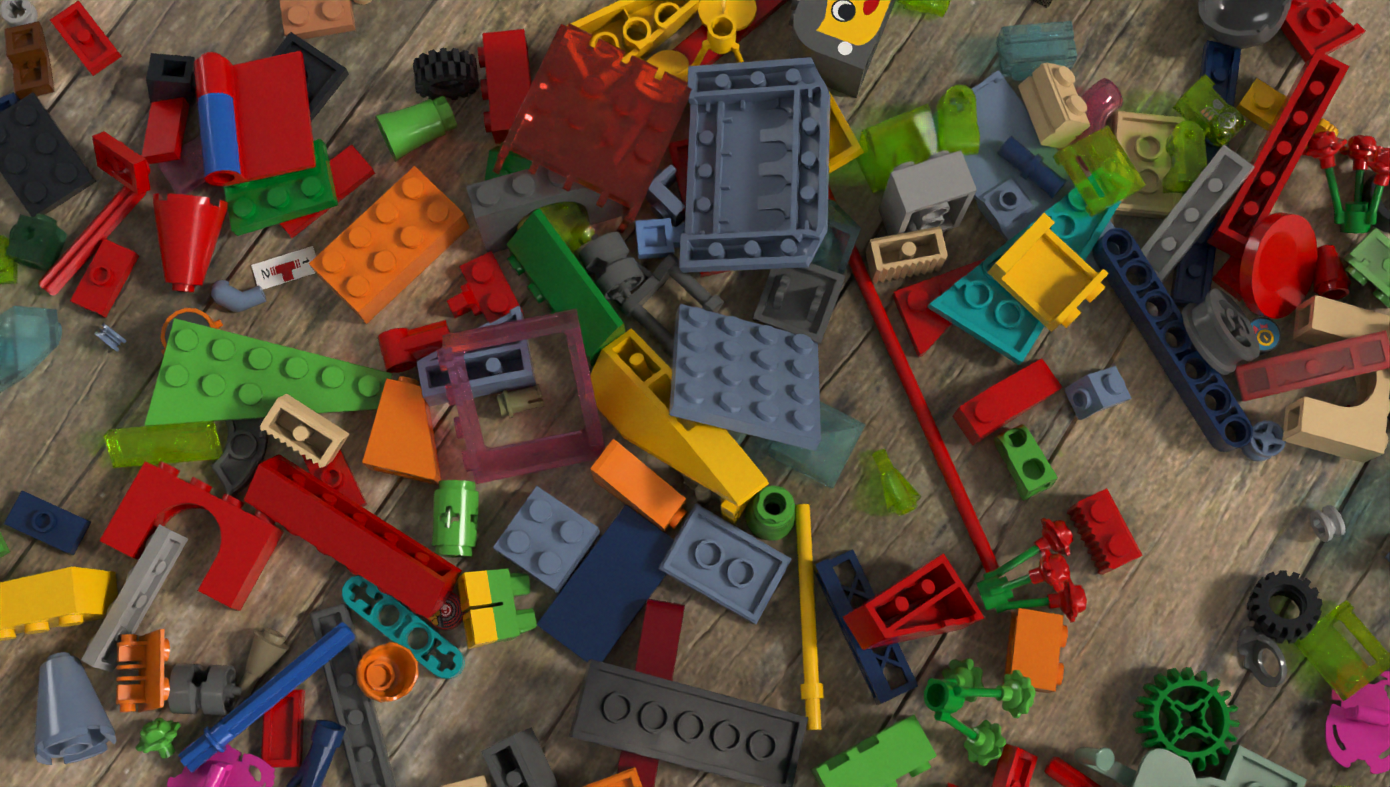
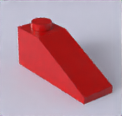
M1041 358L961 405L952 417L973 446L1063 387Z

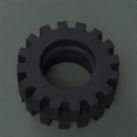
M1280 570L1277 575L1271 572L1266 575L1265 579L1262 577L1252 590L1247 603V610H1249L1247 616L1249 622H1255L1253 628L1256 632L1263 630L1266 637H1275V642L1282 644L1284 640L1291 644L1295 643L1298 638L1302 640L1307 637L1317 624L1322 613L1320 609L1323 605L1322 599H1317L1318 589L1316 587L1312 589L1309 587L1311 583L1309 579L1305 578L1303 581L1298 579L1300 574L1293 572L1291 576H1287V570ZM1280 595L1293 600L1299 608V616L1295 619L1281 618L1271 610L1269 598Z

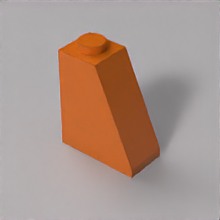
M399 376L397 381L386 378L362 463L369 470L438 486L441 474L430 406L423 398L422 389L419 386L420 382L404 376Z
M612 439L590 468L595 483L663 532H666L669 527L675 530L688 513L683 509L686 505V498L614 439Z

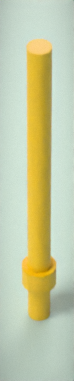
M798 504L795 505L804 673V684H800L801 700H805L806 717H808L806 730H822L820 699H824L823 683H819L810 505Z

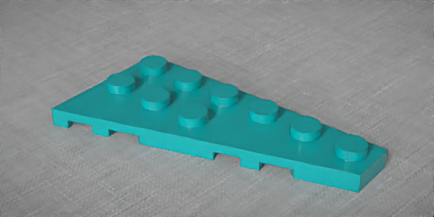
M1099 168L1044 212L1055 222L1050 229L1085 261L1131 186ZM1037 219L927 306L933 312L1018 365L1024 361L1045 326L987 272Z

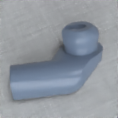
M218 280L212 285L211 297L215 303L235 313L267 302L260 285L243 292L230 286L226 280Z

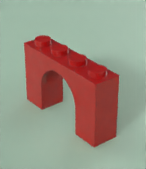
M145 461L99 541L139 560L145 550L147 539L156 531L159 524L165 526L172 517L189 509L208 510L219 524L221 545L214 562L197 591L230 608L241 611L284 531L274 526L276 521L258 509L252 515L242 510L244 502L224 493L222 499L210 494L213 487L201 480L192 477L188 483L178 478L180 470L160 461L156 467Z

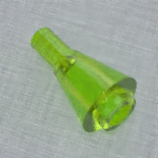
M885 449L874 452L872 457L881 473L880 477L888 513L896 512L898 516L910 513L917 508L916 502L921 498V495L899 470L894 468Z

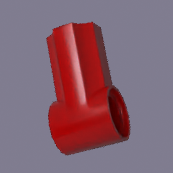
M446 320L411 330L408 328L390 329L377 336L385 369L389 373H400L417 366V361L453 342Z

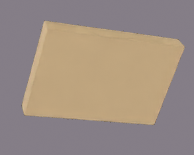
M1115 111L1112 121L1110 174L1131 187L1114 214L1165 219L1180 201L1183 192L1186 118ZM1171 133L1173 136L1172 140L1174 144V150L1169 149L1171 148L1170 144L1166 147V145L1169 142V138L1171 139ZM1179 148V156L1176 158L1175 151L1177 152V149ZM1173 156L1175 157V165H1174V167H1173V164H1172V157H1173Z

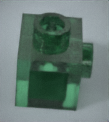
M20 214L17 224L10 231L9 246L5 254L19 265L47 272L59 259L68 234L57 226V220L49 216L36 214L35 218Z

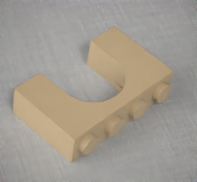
M1314 295L1296 307L1293 340L1321 346L1386 330L1388 336L1390 316ZM1389 368L1354 376L1356 396L1351 407H1342L1305 396L1286 406L1282 441L1362 463L1383 455L1388 444L1386 427L1387 416L1390 413Z

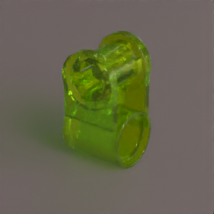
M955 85L941 96L937 103L938 151L947 150L949 153L961 150L963 155H977L980 146V133L977 125L976 96L972 89L966 85ZM953 98H955L957 104H962V108L959 111L956 105L950 103Z

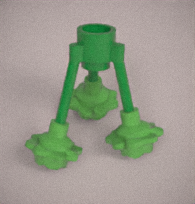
M967 658L963 661L952 659L949 662L950 668L942 671L944 679L930 678L928 680V685L924 691V701L930 710L935 711V720L946 722L967 736L964 747L968 751V760L972 763L978 762L981 766H986L991 760L1001 757L1002 747L1006 744V739L1001 734V726L984 720L979 726L969 728L952 717L951 713L957 712L962 708L965 700L975 702L977 697H995L997 701H1003V710L1009 711L1013 718H1019L1021 714H1028L1029 708L1034 703L1033 699L1036 691L1031 685V679L1024 677L1020 670H1014L1012 674H1006L1004 676V685H998L995 689L984 688L982 683L983 670L980 667H974L972 659Z

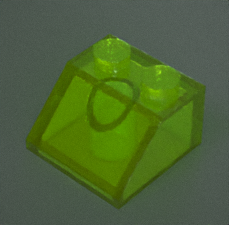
M928 103L863 129L859 144L864 153L858 156L856 160L873 193L881 189L885 191L890 174L898 165L913 161L915 164L928 161L931 155L940 152L934 121Z

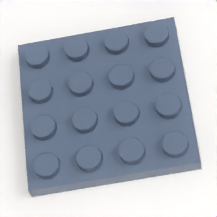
M680 304L675 319L669 415L816 451L821 442L818 343L804 334H793L769 325H761L734 316H726L699 307Z

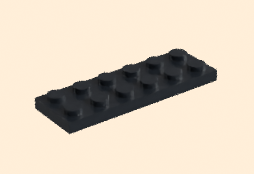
M589 659L569 737L762 787H793L808 717Z

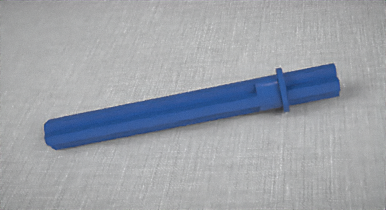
M344 622L339 623L212 728L205 727L203 729L204 734L178 755L184 767H187L193 773L218 751L225 752L227 750L226 745L353 642L356 637L351 628Z

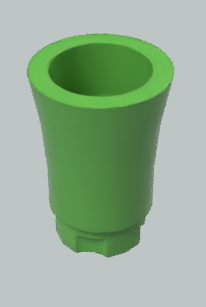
M444 96L432 101L428 99L394 112L375 115L378 128L395 162L422 145L446 135L445 132L457 128L453 111Z
M767 486L752 497L746 507L745 519L750 531L758 538L767 541H775L787 536L796 523L795 503L792 495L780 486ZM768 505H775L779 509V514L771 515L765 511V508Z

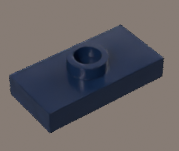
M21 491L4 524L74 555L91 521L25 491Z

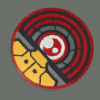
M451 592L444 606L429 618L431 624L442 630H452L458 627L463 622V615L466 614V612L461 610L460 597Z

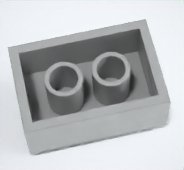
M947 150L940 151L931 155L928 161L915 164L913 161L905 162L893 169L878 209L888 236L938 226L941 227L942 232L959 227L977 191L962 151L949 153Z

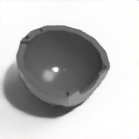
M1198 0L1199 19L1206 32L1224 46L1246 49L1265 44L1275 36L1287 17L1292 0Z

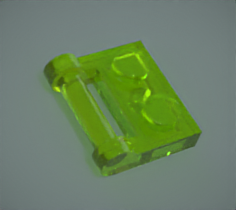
M1108 125L1075 144L1063 148L1053 156L1056 164L1063 166L1087 204L1085 210L1090 217L1105 211L1146 186ZM1079 155L1105 194L1104 197H1099L1075 159Z
M1345 600L1318 620L1314 629L1307 637L1302 640L1298 638L1294 643L1343 701L1390 668V653L1353 612L1355 608L1348 600ZM1341 621L1373 657L1376 663L1368 667L1333 625Z

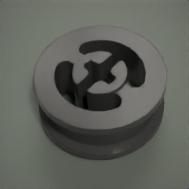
M1212 289L1206 294L1205 301L1202 303H1189L1183 308L1182 318L1184 326L1193 345L1203 359L1217 372L1228 375L1236 369V363L1243 359L1252 361L1259 356V342L1252 325L1237 303L1222 290Z

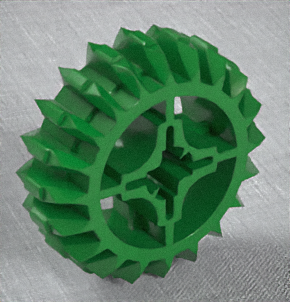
M1191 667L1183 668L1181 674L1176 668L1168 669L1167 678L1162 673L1154 675L1156 686L1151 683H1146L1143 686L1149 698L1145 696H1138L1136 698V702L1144 707V711L1133 712V717L1143 719L1144 726H1137L1135 728L1136 734L1146 733L1148 738L1142 741L1141 746L1143 748L1155 746V748L1166 749L1189 761L1196 771L1205 770L1206 762L1210 765L1219 764L1217 753L1222 756H1227L1230 753L1224 741L1231 743L1237 740V737L1229 732V728L1239 727L1240 725L1238 720H1230L1229 713L1236 712L1238 707L1236 705H1226L1225 700L1230 698L1231 692L1226 690L1218 693L1220 680L1216 678L1207 683V672L1198 671L1194 676ZM1179 687L1190 689L1198 694L1194 699H1189L1185 704L1178 699L1172 700L1167 696L1171 691ZM1208 707L1212 714V728L1206 723L1205 712ZM1160 710L1167 718V727L1164 732H1162L1159 722ZM1189 712L1191 718L1187 720H1192L1190 726L1182 725L1181 720L1184 719L1180 718L1181 713ZM1187 735L1192 736L1194 739H1201L1204 742L1201 747L1190 752L1174 746L1177 740H1183Z

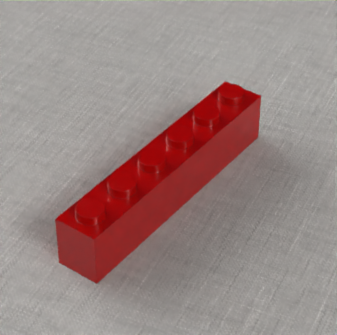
M1318 50L1304 64L1250 162L1255 168L1229 200L1206 243L1237 259L1243 256L1249 237L1258 224L1269 216L1350 66Z
M278 454L258 464L244 498L245 502L284 526L289 533L300 536L314 545L320 553L331 556L345 565L351 573L362 576L373 583L382 593L391 595L401 601L413 613L429 619L444 606L459 578L461 569L282 455Z

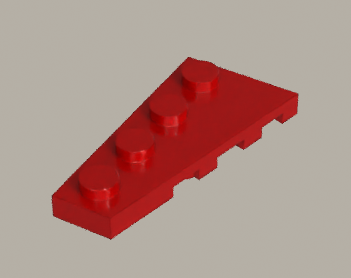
M1292 0L1287 17L1281 26V30L1305 63L1316 50L1328 55L1358 39L1366 32L1358 23L1353 26L1341 15L1344 10L1334 1L1329 4L1325 0Z

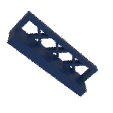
M852 549L831 560L828 558L815 564L813 572L876 705H880L918 687L917 681L898 643L887 645L883 656L873 653L872 649L862 650L843 619V616L853 610L850 604L853 595L866 600L875 596L854 550ZM848 560L855 573L851 588L840 583L833 567ZM858 581L863 592L855 590ZM890 650H892L896 661L888 658ZM888 663L900 668L907 683L891 690L883 674L885 664Z

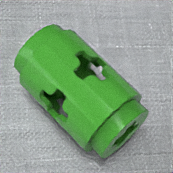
M440 480L438 489L434 492L432 547H435V553L441 557H473V548L477 546L479 492L476 491L475 482ZM460 516L459 521L451 523L452 517Z

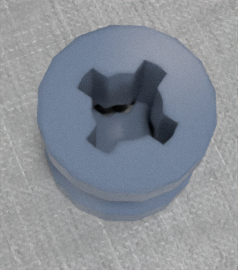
M1264 420L1252 426L1253 436L1251 441L1241 447L1246 457L1253 461L1262 462L1268 460L1284 449L1286 441H1282L1284 430L1273 421ZM1255 439L1259 440L1260 444L1262 445L1261 448L1258 445L1257 441H1255Z

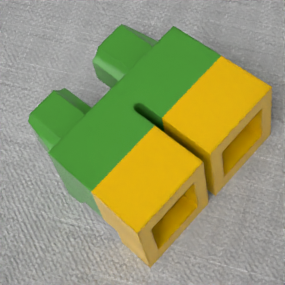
M509 568L465 572L458 578L457 585L462 612L468 611L463 615L468 649L502 641H511L520 636V634L536 628L537 624L533 608L516 611L514 597L530 594L528 574H510Z

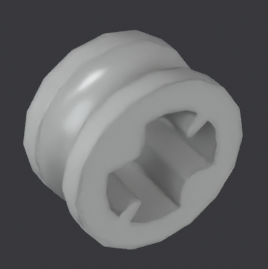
M4 0L0 7L3 19L11 27L37 21V10L29 0ZM22 7L25 10V13L22 16L17 14L16 18L13 15V12L16 9L21 11Z
M1327 505L1323 507L1322 512L1315 510L1310 513L1311 526L1321 541L1328 542L1332 540L1333 535L1340 537L1345 534L1344 521L1334 506Z

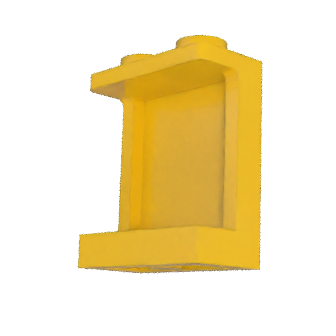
M1043 213L987 273L1052 332L1060 324L1067 328L1081 314L1077 307L1084 299L1091 303L1104 290L1105 286L1101 281L1109 273L1104 269L1096 272L1050 229L1055 222Z

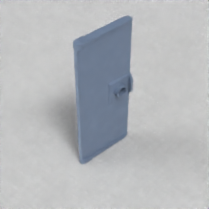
M1000 71L993 72L983 82L921 123L922 128L939 151L947 150L949 153L962 151L977 189L974 198L978 208L993 229L1000 232L1006 242L1081 183L1057 148L1040 144L1027 108ZM1013 136L1016 141L1035 156L1037 154L1041 155L1044 158L1042 162L1063 179L1067 180L1062 189L1053 198L1029 178L1027 180L1023 179L1020 176L1022 172L997 154L1009 137ZM1109 221L1099 239L1107 231L1115 228L1111 221ZM1107 241L1108 250L1115 255H1119L1120 250L1118 246L1113 242ZM1092 249L1085 262L1096 272H1100L1101 269L1092 255Z

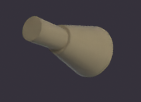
M265 628L264 632L255 631L245 668L246 672L237 686L242 687L241 696L249 698L259 678L263 677L289 649L288 645L284 643L286 637L271 628Z

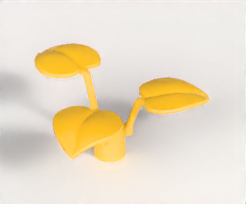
M700 0L698 15L701 23L708 28L707 40L702 42V48L690 66H699L709 49L717 54H726L732 51L737 63L744 62L739 50L740 45L736 43V31L747 28L754 21L757 12L755 0ZM662 50L655 53L643 65L638 78L634 82L635 89L649 100L661 104L671 105L686 101L689 66L687 58L682 53L674 50Z

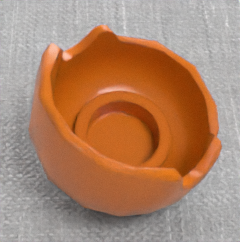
M388 642L369 649L362 655L356 667L357 685L366 697L380 703L395 701L407 695L413 689L419 677L418 661L411 650L395 642Z

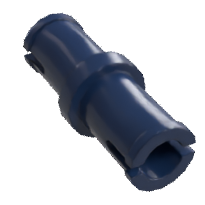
M1013 136L1009 137L997 152L999 156L1005 158L1022 172L1020 176L1023 179L1027 180L1029 178L1049 194L1051 198L1067 182L1065 178L1063 179L1042 162L1044 158L1041 155L1037 154L1035 156L1016 141Z

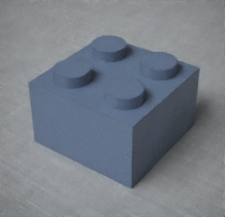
M536 486L493 548L508 561L559 594L601 533L596 525Z

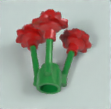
M1334 131L1318 132L1312 135L1302 155L1319 159L1321 169H1325L1334 209V224H1340V232L1343 233L1370 232L1371 225L1376 224L1377 210L1384 186H1388L1390 180V148L1377 146L1375 138L1368 135L1352 136L1348 139V142L1347 139L1337 138ZM1338 151L1340 154L1347 155L1349 159L1353 160V171H1356L1354 202H1346L1345 209H1342L1333 167L1336 166L1334 155ZM1368 167L1376 173L1373 181L1376 186L1369 209L1368 203L1362 202L1364 171H1367Z
M1042 518V537L1033 542L1034 546L996 570L983 574L984 580L976 582L986 611L995 608L997 614L1017 608L1048 606L1049 609L1060 608L1066 614L1070 623L1075 622L1078 613L1086 609L1087 603L1082 585L1073 584L1070 578L1069 565L1066 563L1064 556H1062L1068 557L1071 555L1069 545L1074 541L1072 538L1073 534L1065 524V521H1051L1049 518ZM1050 549L1058 552V554H1051ZM1037 553L1042 555L1039 567L1029 570L1028 575L1008 581L1006 576L1001 577ZM1045 581L1058 592L1047 594L1046 598L1007 601L1014 598L1012 589L1031 582L1036 585Z

